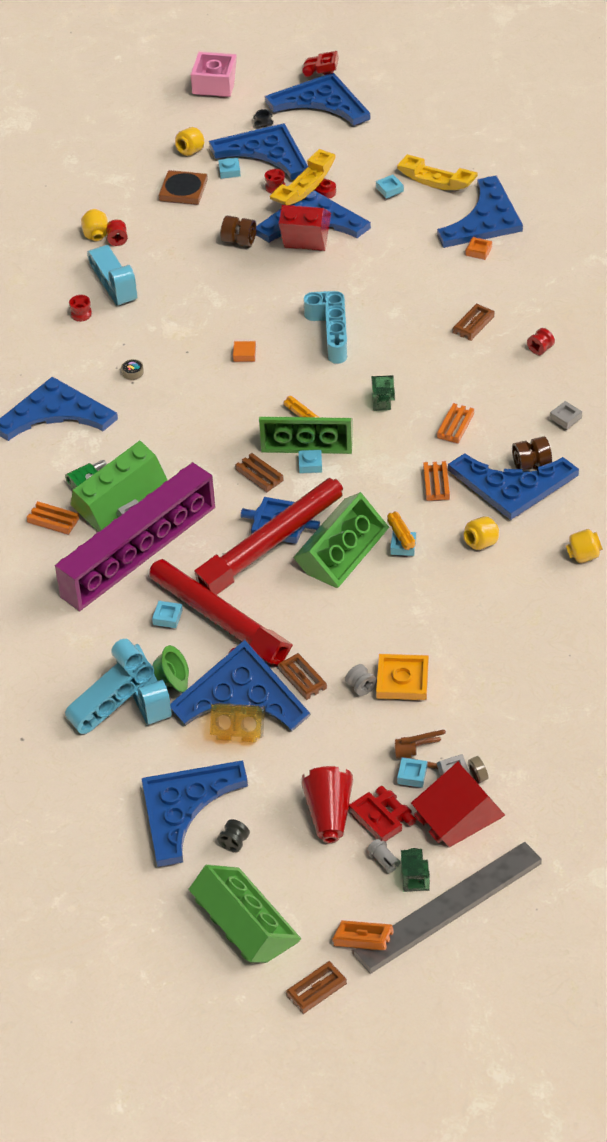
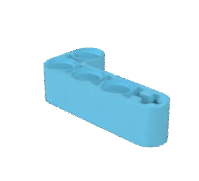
M108 245L87 251L92 269L116 306L137 299L135 275L130 265L122 267Z
M339 291L310 292L304 296L305 318L310 321H326L328 360L334 364L345 362L347 360V334L344 294Z
M121 639L113 645L111 653L118 663L67 707L65 716L79 733L86 734L92 731L153 676V666L130 640Z
M139 644L134 645V646L141 652V654L145 657V655H144V653H143V651H142L140 645H139ZM153 674L151 679L142 687H139L132 695L147 725L172 717L170 698L163 680L157 681Z

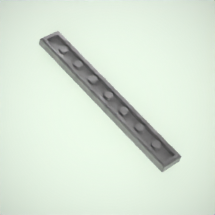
M524 841L392 925L394 932L393 935H389L390 941L386 943V950L356 948L354 956L370 974L541 865L542 858Z

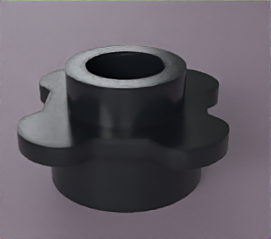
M266 109L258 110L253 115V119H255L254 125L257 127L273 125L272 113Z

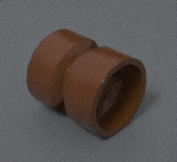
M226 215L221 225V241L231 244L237 241L239 245L251 247L256 236V221L242 218L240 221L238 217Z
M545 436L533 438L530 443L525 440L512 444V456L516 469L527 471L533 469L534 465L538 468L552 463L550 444Z

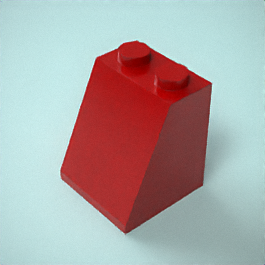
M282 205L279 227L284 248L325 251L331 212L324 208Z
M458 761L411 802L417 810L414 813L415 817L423 826L426 823L431 826L432 829L428 832L438 843L443 840L449 847L505 816L502 810Z

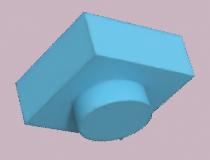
M238 158L218 160L221 179L241 177Z
M394 175L376 181V188L385 198L404 192V185Z
M321 450L299 451V473L322 472Z
M392 531L391 555L414 556L415 547L405 550L394 531ZM411 532L410 534L414 537L416 544V532Z
M158 601L152 618L153 625L177 628L183 611L182 604Z
M402 758L397 784L423 788L427 761Z

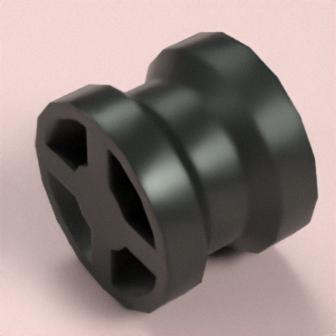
M230 819L224 826L225 831L220 832L217 841L224 849L236 853L242 848V841L246 840L250 835V830L244 823L236 819Z

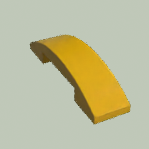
M318 149L307 160L308 168L289 186L283 184L279 186L269 196L270 200L284 205H291L304 199L327 175L336 158L335 154Z
M408 154L397 164V169L409 178L421 184L442 190L467 188L478 176V172L459 168L456 173L425 166L424 158Z

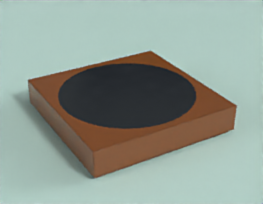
M168 170L159 193V201L199 205L208 180L207 174Z

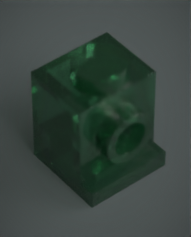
M394 375L371 376L373 411L391 410V401H395Z
M411 848L401 850L403 892L430 891L428 859L423 860L422 849Z

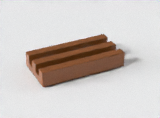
M476 303L453 327V333L456 335L460 333L461 337L467 336V340L472 341L494 318L495 311Z
M253 453L249 454L248 459L246 457L243 458L242 463L238 462L235 464L236 471L266 492H269L284 481L283 474Z
M299 653L278 664V670L306 700L311 698V694H319L320 689L322 691L327 689V683ZM296 661L298 665L309 675V677L316 684L313 685L312 682L306 677L304 672L300 670L293 662Z
M328 961L287 989L286 996L293 1000V1004L296 1007L299 1006L302 1014H305L345 986L347 979ZM331 971V974H330V975H328L326 978H324V979L321 980V981L319 980L321 977H323L324 975H326L327 973H329V972ZM311 984H313L312 987L305 991L303 994H301L300 996L297 995L298 993L309 987Z

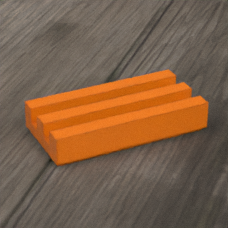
M453 403L437 432V438L459 444L474 416V408L470 407L469 410H466V406L462 405L458 408L457 404ZM464 415L465 418L461 423L456 435L453 437L452 434L456 430L460 419Z
M442 461V465H437V462H432V465H428V462H423L426 501L450 500L446 461ZM438 471H442L444 494H440ZM429 472H433L435 495H431Z
M39 501L35 504L36 508H32L31 514L27 515L28 523L68 535L79 520V513Z
M341 920L333 937L334 946L386 950V943L390 941L389 935H393L394 930L392 924Z

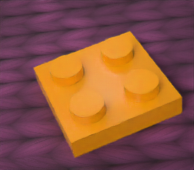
M379 654L376 698L427 700L429 655Z

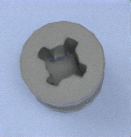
M358 664L348 671L345 681L349 686L354 687V691L359 696H364L373 690L377 683V678L372 673H368V669L363 664Z

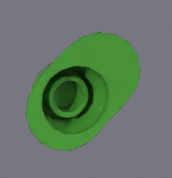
M168 645L153 662L154 675L157 681L163 680L166 687L173 686L176 690L183 693L188 689V664L180 650L175 646Z

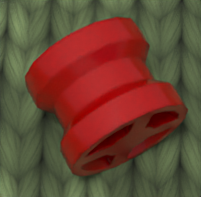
M270 169L265 173V189L268 193L272 194L279 186L285 185V174L282 170Z
M112 220L107 224V241L113 246H121L127 242V228L122 220Z
M75 295L69 300L70 313L73 320L82 322L92 316L91 302L88 296Z
M546 328L538 329L535 335L533 334L527 339L530 351L539 356L543 355L547 349L555 344L553 334Z

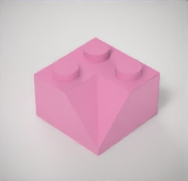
M198 52L191 72L192 94L230 97L234 87L237 55Z

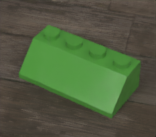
M259 417L262 453H299V451L321 450V453L352 454L353 418Z
M139 440L73 489L70 505L100 532L114 519L118 518L116 513L120 507L135 499L140 502L149 493H152L165 481H168L157 456Z
M359 492L344 498L293 558L307 575L338 588L390 527L365 496Z
M205 864L188 889L194 895L196 903L206 909L211 915L210 919L226 933V938L234 943L241 950L242 957L251 963H267L299 943L302 939L239 867Z

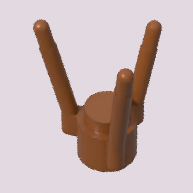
M443 729L395 739L396 759H413L412 756H417V745L440 742L441 737L437 736L444 735L446 731ZM427 761V767L438 769L437 763Z

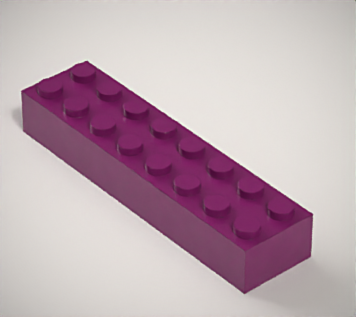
M194 462L190 463L136 505L130 507L120 517L114 519L108 526L97 532L84 544L78 546L68 556L62 558L55 564L60 598L80 612L215 509L212 474Z

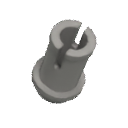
M376 839L369 845V856L376 858L388 873L396 870L393 864L399 867L401 861L391 853L385 841Z

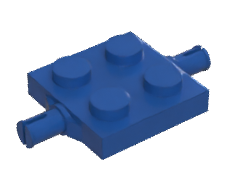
M264 497L261 505L256 510L242 508L241 518L254 519L251 529L252 534L295 502ZM310 520L284 539L283 542L297 544L301 532L305 528L317 530L320 527V521Z

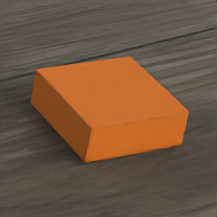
M472 237L466 248V256L486 260L492 249V241Z
M234 341L233 362L255 361L256 341Z

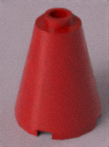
M336 766L313 768L309 770L310 775L306 777L305 774L302 775L301 785L318 838L326 843H334L344 835L353 785V774L347 769L346 773L339 772V767Z

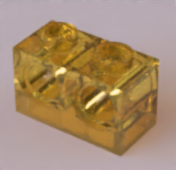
M211 704L210 735H216V740L231 741L232 736L242 737V742H257V738L263 737L265 706ZM222 715L230 718L231 725L229 729H223L219 725V718ZM246 717H252L256 721V728L253 731L245 728L244 720Z

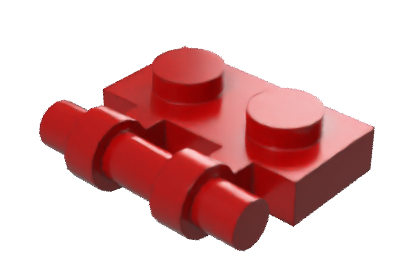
M338 51L320 53L316 57L307 58L302 69L304 76L310 77L315 71H317V74L322 73L324 75L336 71L339 59Z
M379 786L375 791L378 797L375 798L370 792H367L349 804V812L376 839L386 842L402 831L401 822L404 821L408 826H412L417 819L411 814L412 810L407 805H402L397 800V796L392 790ZM385 806L390 807L393 811L390 813Z

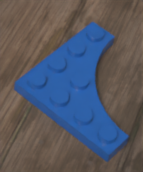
M334 72L265 96V103L273 112L292 108L321 109L345 118L353 126L371 120L370 112Z
M285 123L209 141V148L215 159L230 156L261 159L279 167L288 175L290 180L296 179L308 168Z
M497 175L477 179L480 197L475 208L466 217L454 224L437 229V236L443 248L470 243L472 237L489 239L523 231V224Z
M314 190L304 199L291 204V206L317 207L330 211L329 227H334V231L342 232L355 238L360 237L371 229L370 221ZM281 209L257 225L256 236L268 243L282 236L279 227Z
M51 377L0 418V437L9 441L18 434L31 429L33 424L44 421L47 424L63 423L64 419L78 420L79 424L105 431L118 420V414L60 380Z
M466 453L448 463V471L510 520L579 476V468L564 457L540 466L538 470L531 472H522V469L505 468L504 471L493 470L489 468V465L475 460Z
M245 640L170 703L172 711L185 725L210 711L228 707H245L265 712L281 721L291 731L311 715Z
M243 760L141 778L157 867L183 863L185 835L193 819L206 805L230 791L248 787Z

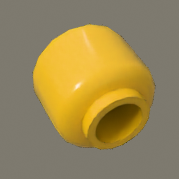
M195 127L179 131L175 137L177 150L186 156L201 151L205 144L203 134Z
M97 209L88 210L81 218L84 236L93 241H100L107 236L108 219L106 214Z
M486 516L471 520L465 526L464 540L467 545L475 550L490 547L498 541V525L493 519Z
M590 529L571 534L569 536L570 544L566 545L570 559L575 557L576 561L580 564L598 558L600 551L603 550L597 532L593 533Z

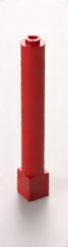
M327 478L221 557L217 554L194 570L197 582L216 595L234 583L235 575L343 496L341 483L337 479Z
M165 559L155 561L151 565L150 579L243 642L245 640L268 663L278 665L286 659L293 644L273 630L266 629Z

